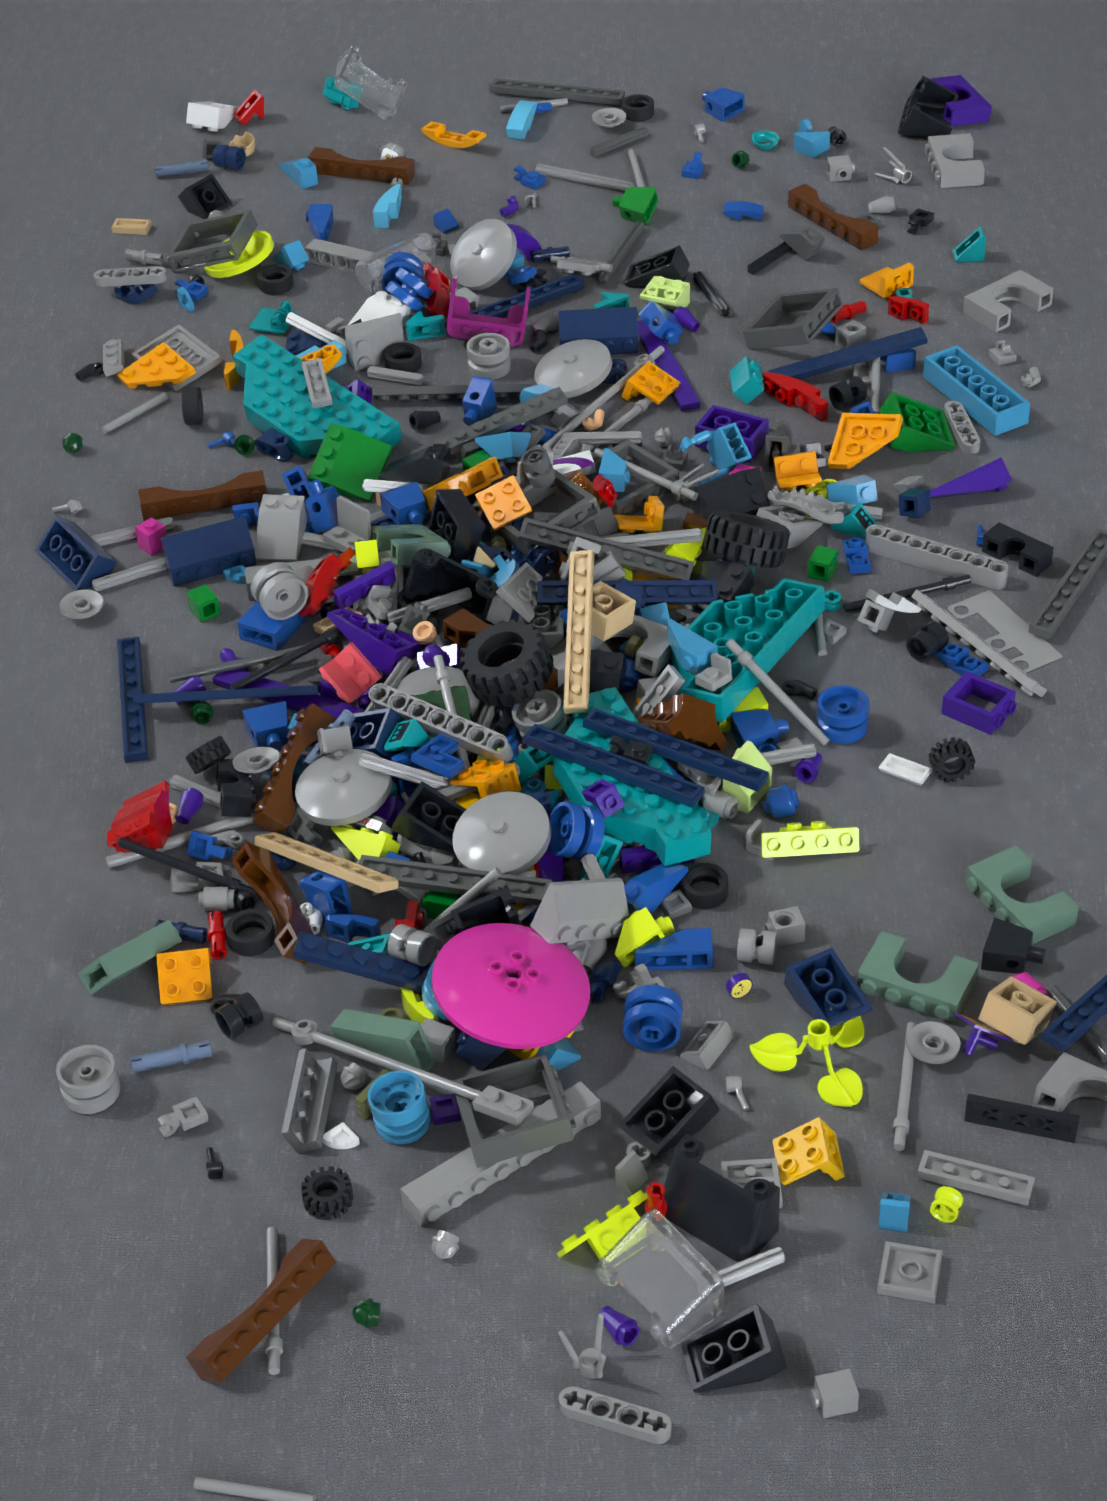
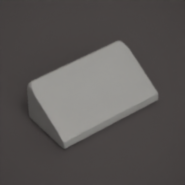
M706 1021L682 1051L680 1058L700 1068L709 1069L734 1037L726 1021Z

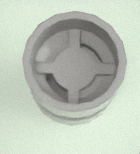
M404 924L397 925L392 930L388 940V952L391 956L408 960L410 963L419 966L428 965L432 961L437 949V940L433 934L416 930V928Z
M741 928L737 947V961L752 963L754 959H757L759 964L774 965L778 933L763 930L758 934L756 929Z

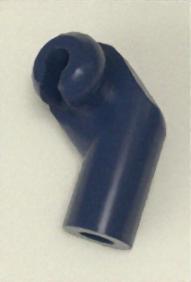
M269 851L278 869H291L296 865L295 860L285 856L279 857L276 853Z

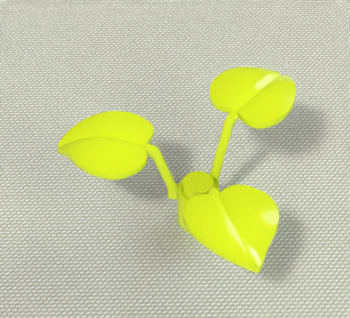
M861 1016L833 1028H830L829 1024L821 1019L811 1021L808 1025V1035L803 1036V1041L799 1048H797L796 1040L785 1033L771 1034L759 1042L750 1045V1051L759 1064L769 1070L782 1072L796 1066V1055L801 1054L806 1044L809 1043L814 1050L824 1051L830 1074L822 1077L818 1082L817 1090L820 1098L830 1105L843 1107L857 1105L862 1098L863 1087L860 1077L849 1068H842L835 1073L828 1050L829 1044L833 1045L836 1043L840 1047L848 1048L862 1041L864 1037V1024Z

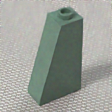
M167 920L100 956L77 974L89 994L92 995L157 958L156 954L171 950L182 940L178 930L172 925L170 920Z
M344 1009L330 1026L335 1038L421 1070L428 1072L436 1062L420 1022Z

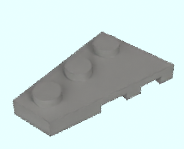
M526 562L496 593L502 601L509 604L527 622H530L534 618L535 612L533 611L537 606V582L542 581V576Z

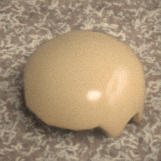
M244 132L243 136L235 135L234 139L230 141L229 146L243 148L246 157H249L255 150V138L253 134Z

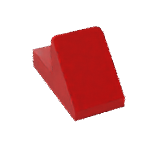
M256 90L249 95L233 114L242 125L250 121L255 113L264 120V97Z

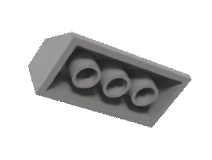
M621 878L552 882L549 884L530 926L549 944L620 937L623 923L629 918L623 880Z

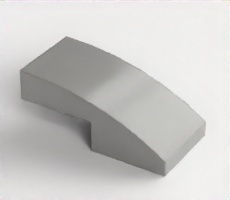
M196 863L198 867L223 876L221 863ZM175 868L170 870L172 893L203 890L204 887L217 886V884Z

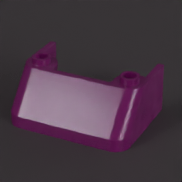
M458 276L453 277L447 321V332L451 337L470 340L478 334L496 333L506 337L510 346H518L523 342L531 287L527 286L525 304L512 306L509 309L508 318L505 319L469 313L470 303L465 297L456 296Z

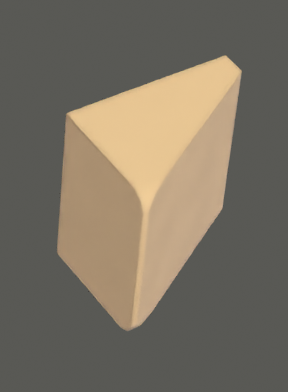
M478 546L473 562L496 570L498 567L495 562Z

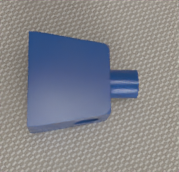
M722 87L713 92L705 91L702 95V100L705 101V111L722 122L744 110L745 94Z
M651 300L638 315L657 337L669 344L677 343L683 328L674 314Z
M473 376L462 402L465 414L463 422L466 425L470 426L477 421L491 417L496 410L497 404L492 379Z
M320 479L308 483L312 495L305 500V505L315 534L334 528L338 525L337 497H339L335 487L323 488Z
M417 481L380 493L382 512L397 525L409 523L422 524L423 520L427 517L426 502Z
M286 701L242 710L246 731L256 747H270L279 751L282 748V744L288 743L287 728L289 726Z
M768 710L734 712L730 714V731L738 748H741L747 740L751 741L757 749L762 744H772L776 747L779 734L789 732L787 720L774 721Z
M320 870L301 879L299 886L304 891L307 902L311 903L313 908L318 909L322 913L324 921L327 915H354L345 880Z

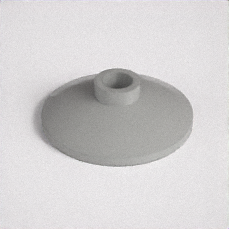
M603 108L592 114V121L606 128H612L626 120V113L617 108Z
M77 590L64 596L60 601L59 608L61 613L68 618L84 619L97 614L102 609L104 602L102 596L96 591Z
M270 747L251 748L239 753L233 759V766L239 772L255 775L262 774L280 761L279 751Z
M933 1021L922 1022L912 1027L907 1034V1048L920 1061L930 1064H942L951 1061L959 1053L960 1038L951 1027L943 1023Z

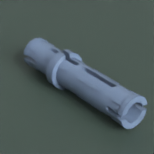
M189 160L187 163L155 166L156 178L187 173L193 175L195 172L209 171L207 160L194 162Z
M344 709L335 722L328 725L327 729L338 728L340 725L341 727L350 726L356 717L352 712ZM319 741L306 758L302 760L301 763L305 768L317 759L327 755H321V753L316 755L320 750Z
M210 1040L189 1045L182 1043L180 1047L132 1056L133 1073L183 1062L185 1065L189 1064V1061L212 1057Z

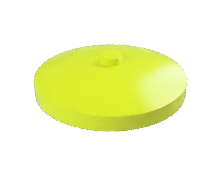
M255 230L239 260L206 266L204 269L209 276L214 278L230 277L243 273L255 267L269 256L274 248L273 239L268 232Z

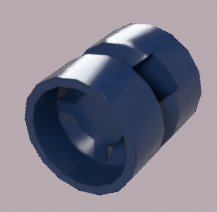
M218 144L215 147L213 153L215 166L238 171L244 166L246 155L243 148L225 144Z

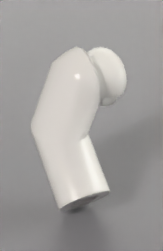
M303 903L300 909L314 935L318 934L322 925L323 915L318 909L313 908L311 903Z

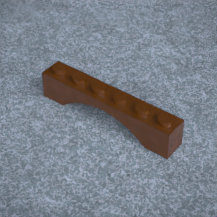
M315 147L308 156V159L316 165L317 174L387 183H391L394 178H397L398 182L400 178L403 181V185H409L415 176L414 159L395 157L384 160H358L342 156L332 149Z
M803 184L788 191L789 208L859 250L878 243L879 227L867 219L847 217L828 209L819 200L817 190Z
M263 470L242 473L224 484L202 490L182 491L160 486L138 490L143 521L150 518L159 519L229 508L233 505L261 503L263 494H267Z
M462 608L443 620L444 638L453 644H458L461 648H467L468 641L474 639L475 634L485 630V627L489 626V624ZM553 667V671L550 673L551 677L548 683H544L542 690L553 691L558 687V669Z
M312 703L306 709L302 708L296 715V726H293L287 735L289 741L279 753L281 759L271 771L273 777L267 782L262 791L265 795L255 806L254 811L256 815L253 822L270 833L276 832L280 834L287 829L296 810L292 793V777L298 758L305 749L318 743L317 731L321 728L323 730L327 729L328 725L333 724L336 719Z
M246 842L232 861L239 875L253 887L272 912L277 926V936L274 941L282 956L306 964L307 961L293 958V952L299 931L313 935L314 933L269 851Z
M301 1239L283 1258L276 1277L263 1294L233 1321L205 1337L186 1357L201 1380L221 1383L331 1269L336 1261L322 1240Z

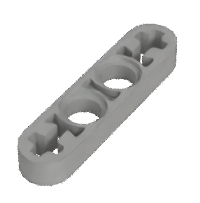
M161 266L102 269L93 274L95 284L100 287L158 284L167 280L166 270Z
M959 401L946 402L944 412L947 422L962 452L966 454L978 453L981 441L964 406Z
M566 1387L559 1394L560 1412L568 1418L653 1444L665 1443L671 1437V1420L662 1412L579 1387ZM577 1399V1402H574L572 1406L568 1405L567 1402ZM597 1406H605L609 1409V1412L603 1416H597L592 1411ZM627 1414H632L638 1420L634 1424L628 1425L623 1423L621 1418ZM645 1419L647 1423H644V1428H642L643 1420ZM658 1425L663 1426L658 1432L653 1431V1428H656Z

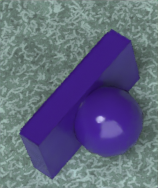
M458 644L445 647L430 645L423 652L417 653V670L435 667L433 657L436 655H442L445 666L460 668L461 647Z

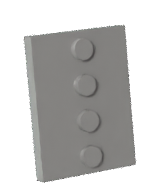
M179 324L132 353L134 360L137 361L157 345L164 342L192 365L196 373L183 383L175 385L172 382L164 383L174 392H177L223 362L219 354Z

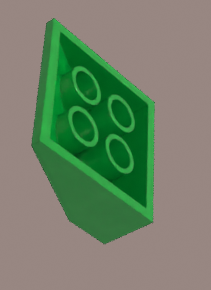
M893 391L880 408L881 414H901L903 418L899 436L889 442L893 449L905 452L954 450L956 447L943 410Z
M330 423L308 479L310 482L320 479L323 488L333 486L339 495L371 502L375 492H365L362 484H364L365 479L378 480V476L384 470L393 447L349 427Z

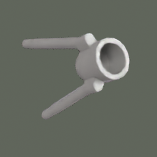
M883 147V150L895 161H889L895 168L893 171L894 177L881 173H875V176L891 180L896 184L899 182L903 184L909 182L912 177V171L907 169L906 165L901 163L891 151Z
M701 464L675 482H680L691 490V486L718 474L720 470L712 471L688 483L686 480L705 467L704 464ZM673 494L676 501L681 500L682 503L691 500L685 496L679 497Z
M603 1313L598 1315L594 1348L585 1349L579 1357L564 1331L560 1330L558 1332L564 1347L572 1359L573 1368L580 1369L581 1375L587 1379L603 1377V1367L606 1355L601 1354L604 1325Z

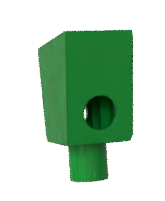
M628 187L623 197L614 196L612 205L619 208L623 219L632 222H644V225L647 226L659 201L656 187Z

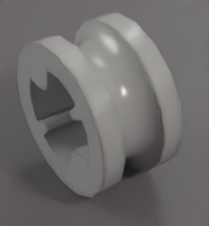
M638 1142L631 1143L627 1147L626 1155L633 1150L640 1156L643 1155V1157H639L643 1167L649 1166L651 1163V1152Z

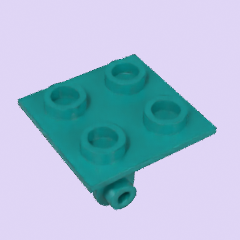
M289 301L282 302L278 309L261 308L249 326V330L285 334L290 326L286 322L287 315L290 312L297 315L298 312L292 311Z

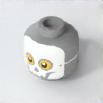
M393 142L382 145L379 151V155H381L380 160L395 157L406 158L404 148Z

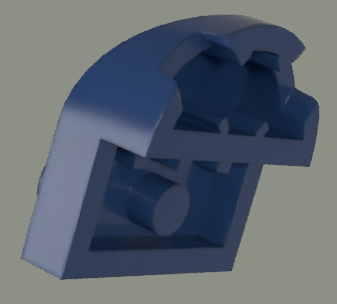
M155 284L114 287L115 294L122 301L129 304L142 303L159 291Z
M296 330L288 335L285 349L296 356L313 346L321 348L327 345V343L302 330Z

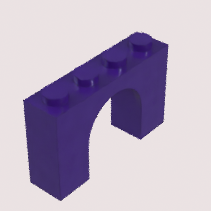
M961 75L931 78L932 81L959 95L957 101L946 102L943 119L946 122H950L951 126L989 122L992 112L991 105Z

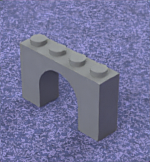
M970 133L928 136V144H925V154H928V162L931 163L932 172H935V181H938L940 188L984 184L985 168L981 160L953 161V159L973 158L974 141Z
M1019 270L965 296L963 313L996 333L1010 326L1011 309L1000 303V301H1018L1039 312L1052 305L1054 288Z
M634 615L633 623L612 637L631 638L635 634L642 637L643 644L637 650L634 670L656 677L672 657L667 626ZM591 634V650H596L603 641Z
M1063 1052L1037 1084L1032 1106L1062 1112L1069 1102L1079 1097H1095L1107 1101V1071Z

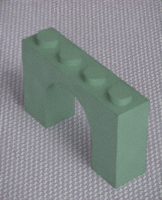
M422 524L371 526V540H377L378 552L391 551V562L397 566L411 565L413 557L421 549H431L447 558L450 556L451 549L448 541Z
M1017 845L967 867L965 883L968 890L974 893L981 900L982 904L989 908L998 919L1031 930L1033 932L1032 945L1077 923L1079 906L1064 891L1034 903L1019 902L1006 895L1005 889L1030 878L1032 860Z
M881 931L858 971L857 986L861 992L956 1023L958 1016L953 1013L954 1011L961 1013L978 981L979 963L954 955L946 972L940 979L925 984L913 983L902 978L897 973V969L905 955L906 939Z

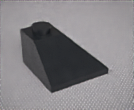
M213 174L188 186L178 196L188 212L202 219H207L214 210L221 211L233 204Z

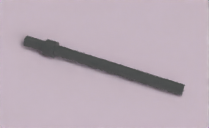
M302 646L201 668H186V671L169 674L170 683L188 680L191 676L193 678L197 675L202 677L276 661Z

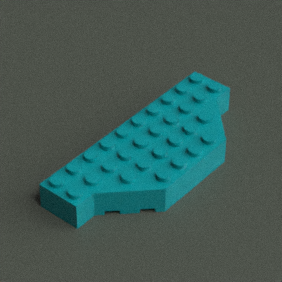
M261 334L233 355L236 372L245 378L243 405L247 421L263 432L273 428L277 432L287 435L289 438V448L301 458H310L311 454H318L330 423L349 427L389 444L393 448L402 441L399 422L328 376H326L333 405L313 409L301 363L304 361Z
M783 578L774 589L765 590L764 595L754 596L753 593L735 596V601L725 603L722 599L713 601L689 625L688 629L717 645L718 654L731 660L732 680L713 692L695 684V675L681 667L671 647L672 666L685 679V682L679 688L680 694L683 693L715 704L716 722H724L760 682L745 665L742 666L737 661L738 657L725 644L732 638L744 651L747 650L753 656L752 659L767 674L825 610L824 587Z
M615 687L589 693V712L571 713L573 723L565 735L609 751L611 746H615L609 744L611 737L583 727V720L594 708L637 724L639 722ZM653 753L647 766L673 775L663 758ZM553 755L554 775L571 803L598 808L597 805L585 800L582 791L600 779L616 785L624 806L609 817H603L604 833L613 835V838L624 843L632 844L634 841L645 844L646 849L656 852L664 866L711 853V830L695 806L691 808Z

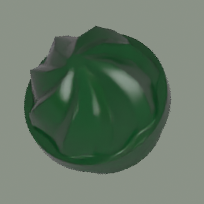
M741 150L732 155L731 161L734 167L743 169L748 165L750 159L749 155Z
M67 433V436L63 438V448L68 453H76L83 446V438L75 433Z
M240 435L236 438L234 447L238 453L248 455L254 450L255 442L248 435Z
M197 701L193 704L190 714L196 723L206 724L211 721L214 711L209 703Z
M372 1298L359 1301L352 1312L356 1323L365 1326V1328H369L370 1325L378 1326L381 1303L373 1302Z

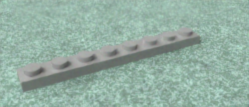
M918 590L911 596L918 602L916 606L921 608L922 611L926 613L930 611L932 613L931 618L941 625L944 622L947 625L945 629L954 636L959 634L962 643L970 648L972 646L977 648L975 653L986 660L987 657L991 659V666L1000 672L1002 669L1006 671V678L1015 684L1020 682L1022 684L1020 688L1030 696L1035 693L1040 697H1043L1047 689L929 596Z

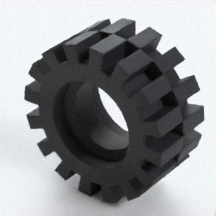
M218 736L193 750L185 759L193 772L199 774L216 764L217 759H225L230 755L231 750L223 737Z
M951 737V741H947L946 738L943 739V744L937 742L935 744L937 748H931V753L928 755L934 776L938 777V780L942 781L944 778L945 782H949L950 779L953 782H957L956 778L960 777L962 780L965 778L964 774L970 775V770H974L975 758L966 740L963 742L962 738H958L956 741L955 737ZM959 757V758L956 759L955 761L946 762L947 760H949V759H951V758Z
M324 1166L319 1167L320 1172L318 1173L314 1169L311 1171V1177L306 1175L304 1178L305 1182H302L301 1185L305 1210H308L309 1215L312 1217L316 1213V1219L320 1220L323 1215L326 1220H331L330 1215L339 1218L340 1211L345 1214L348 1212L347 1207L351 1208L353 1190L351 1179L340 1168H337L335 1172L334 1166H329L327 1171L324 1170ZM325 1189L338 1191L330 1197H320L317 1195Z

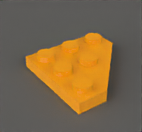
M163 342L130 366L124 368L122 372L117 374V377L126 387L132 389L137 388V385L146 384L147 387L162 386L165 382H172L173 385L181 384L193 376L196 371L192 365Z
M842 413L827 462L829 469H850L897 438L903 422L901 414Z

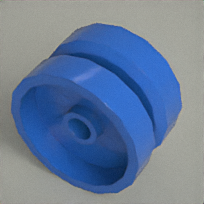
M397 252L385 260L381 279L383 291L394 296L385 289L390 281H395L399 285L403 284L395 276L400 266L423 280V264L414 254Z
M400 266L395 276L403 284L399 285L395 281H390L385 289L416 312L421 311L424 303L416 297L417 294L424 299H429L434 291L426 286V282L412 272H407Z
M839 685L827 688L820 694L817 701V727L830 739V742L850 744L859 741L866 735L869 723V698L863 691L856 687Z
M566 801L557 804L549 816L552 830L548 846L550 853L555 856L572 857L577 860H581L587 854H594L596 856L604 838L605 825L601 811L593 806H579L576 803Z
M645 985L629 992L625 999V1016L623 1018V1036L626 1041L635 1048L655 1052L667 1050L676 1045L681 1037L683 1010L682 1000L679 995L671 989L660 985Z

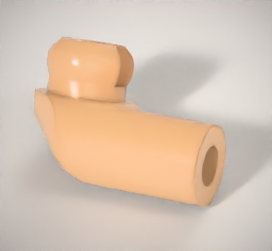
M601 409L595 410L594 419L588 417V420L584 418L582 421L584 430L591 432L602 427L604 411Z

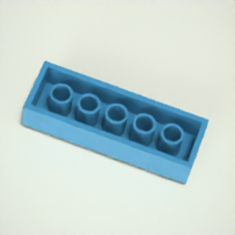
M958 345L924 357L923 378L951 401L962 403L967 414L994 436L1028 424L1030 402Z

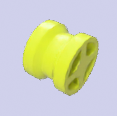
M943 1186L938 1188L935 1193V1200L930 1206L931 1215L945 1223L954 1222L959 1214L958 1209L963 1204L964 1198L962 1194L951 1187Z

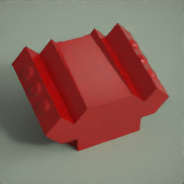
M163 781L123 801V807L118 810L111 823V830L107 831V846L111 849L115 848L116 852H131L118 847L119 840L122 837L154 850L164 847L173 829L169 809L170 784Z

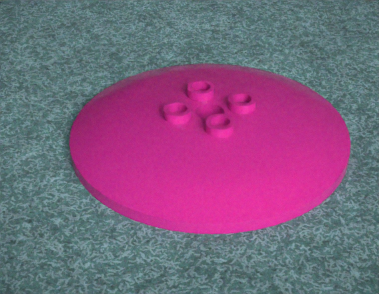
M494 923L467 929L454 936L442 947L435 959L432 970L433 994L445 1016L456 1027L471 1037L499 1047L530 1049L555 1043L568 1036L578 1027L589 1005V979L583 965L574 953L562 943L549 944L533 928L522 925ZM508 974H515V975H517L519 978L517 979V978H514V977H508L507 975H508Z

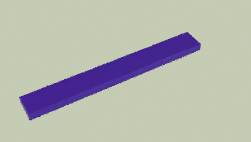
M643 320L637 321L638 338L647 354L649 355L659 346H663L665 352L654 362L657 367L680 382L679 387L671 393L679 409L687 411L700 408V400L664 340L657 337Z
M239 669L217 673L212 678L213 684L232 690L231 684L251 673ZM262 678L243 689L289 687V685ZM318 694L257 698L273 704L286 701L288 709L298 712L302 708L306 709L313 703L336 719L344 709L349 710L353 714L365 712V709Z

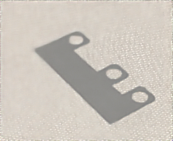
M990 590L948 607V610L958 619H963L976 613L982 616L1000 633L985 641L991 645V641L994 639L1003 640L1005 646L1003 648H995L999 652L1012 647L1017 648L1023 655L1010 661L1013 663L1020 660L1027 662L1029 667L1023 670L1025 673L1063 658L1045 639L1029 633V625ZM965 606L969 611L967 614L961 615L957 614L954 608Z

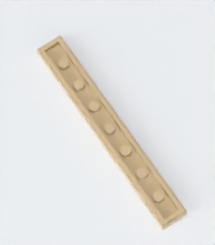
M593 550L570 552L563 708L565 714L589 712L594 572Z
M276 832L255 837V845L376 893L398 889V880L396 878Z

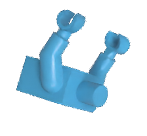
M735 422L719 427L716 431L705 430L693 435L691 439L684 437L680 444V448L684 452L691 445H698L705 441L708 442L707 449L711 455L709 461L720 472L698 483V486L729 475L738 463H743L752 458Z

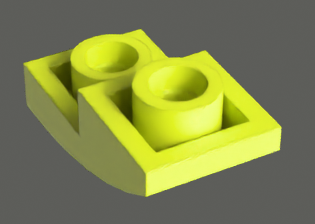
M400 987L402 1005L412 1021L420 1022L421 1025L426 1018L439 1022L438 1017L433 1015L426 1008L424 1002L420 1000L418 993L414 994L413 990Z

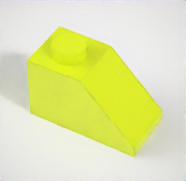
M377 540L355 542L358 571L362 570L363 574H366L379 567Z
M646 907L633 912L623 923L615 955L624 968L635 961V949L665 937Z

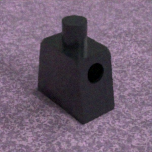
M994 918L983 949L981 970L1021 974L1025 971L1028 961L1043 964L1046 949L1032 946L1033 932L1031 930Z

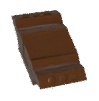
M683 693L672 696L666 702L656 704L653 707V715L644 714L638 719L640 725L705 749L723 751L730 745L717 726L715 704Z

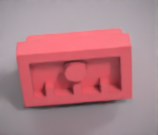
M353 642L319 669L322 673V678L336 689L339 698L348 704L356 700L382 678V675Z

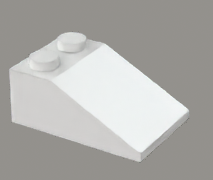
M210 101L188 102L186 123L192 124L193 128L202 129V126L208 127L209 131L217 132L218 129H223L228 125L239 107Z
M379 291L365 301L348 325L359 319L365 322L400 313L402 327H404L410 319V307L397 297L387 294L385 291Z

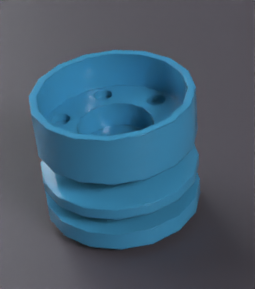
M402 1070L392 1071L380 1076L371 1084L368 1091V1103L373 1115L376 1131L380 1138L391 1144H409L420 1139L428 1131L431 1125V1112L424 1084L418 1076L412 1072Z

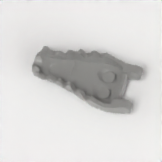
M776 485L768 493V499L773 505H785L800 510L808 519L819 520L829 525L842 523L844 520L843 513L848 508L845 502H831L821 494L815 496L813 491L805 494L804 488L799 492L795 488L791 492L787 490L780 492Z

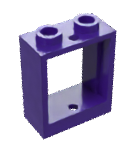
M966 671L943 696L942 714L991 735L997 727L1000 728L1008 715L1014 713L1017 702H1015L1016 691ZM973 694L997 705L989 712L965 702V700Z

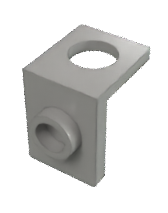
M349 726L325 730L321 728L317 731L321 755L353 749Z

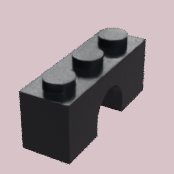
M1000 522L983 536L982 552L999 560L1007 555L1020 556L1018 569L1035 577H1038L1052 565L1054 547Z
M217 759L216 785L217 791H221V815L225 817H251V809L256 806L254 781H251L252 773L237 771L233 766V759Z

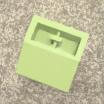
M654 276L640 294V299L646 305L652 300L665 309L675 311L680 306L687 307L689 305L690 283L667 279L662 276Z
M747 740L741 748L736 750L732 758L768 771V779L758 792L724 779L721 791L734 796L739 801L738 810L746 814L753 809L772 786V767L754 744Z

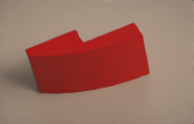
M890 296L888 300V314L903 321L906 318H910L924 324L928 321L929 304L911 298Z
M599 474L594 478L593 488L607 506L612 507L617 497L616 491L611 481L602 474Z

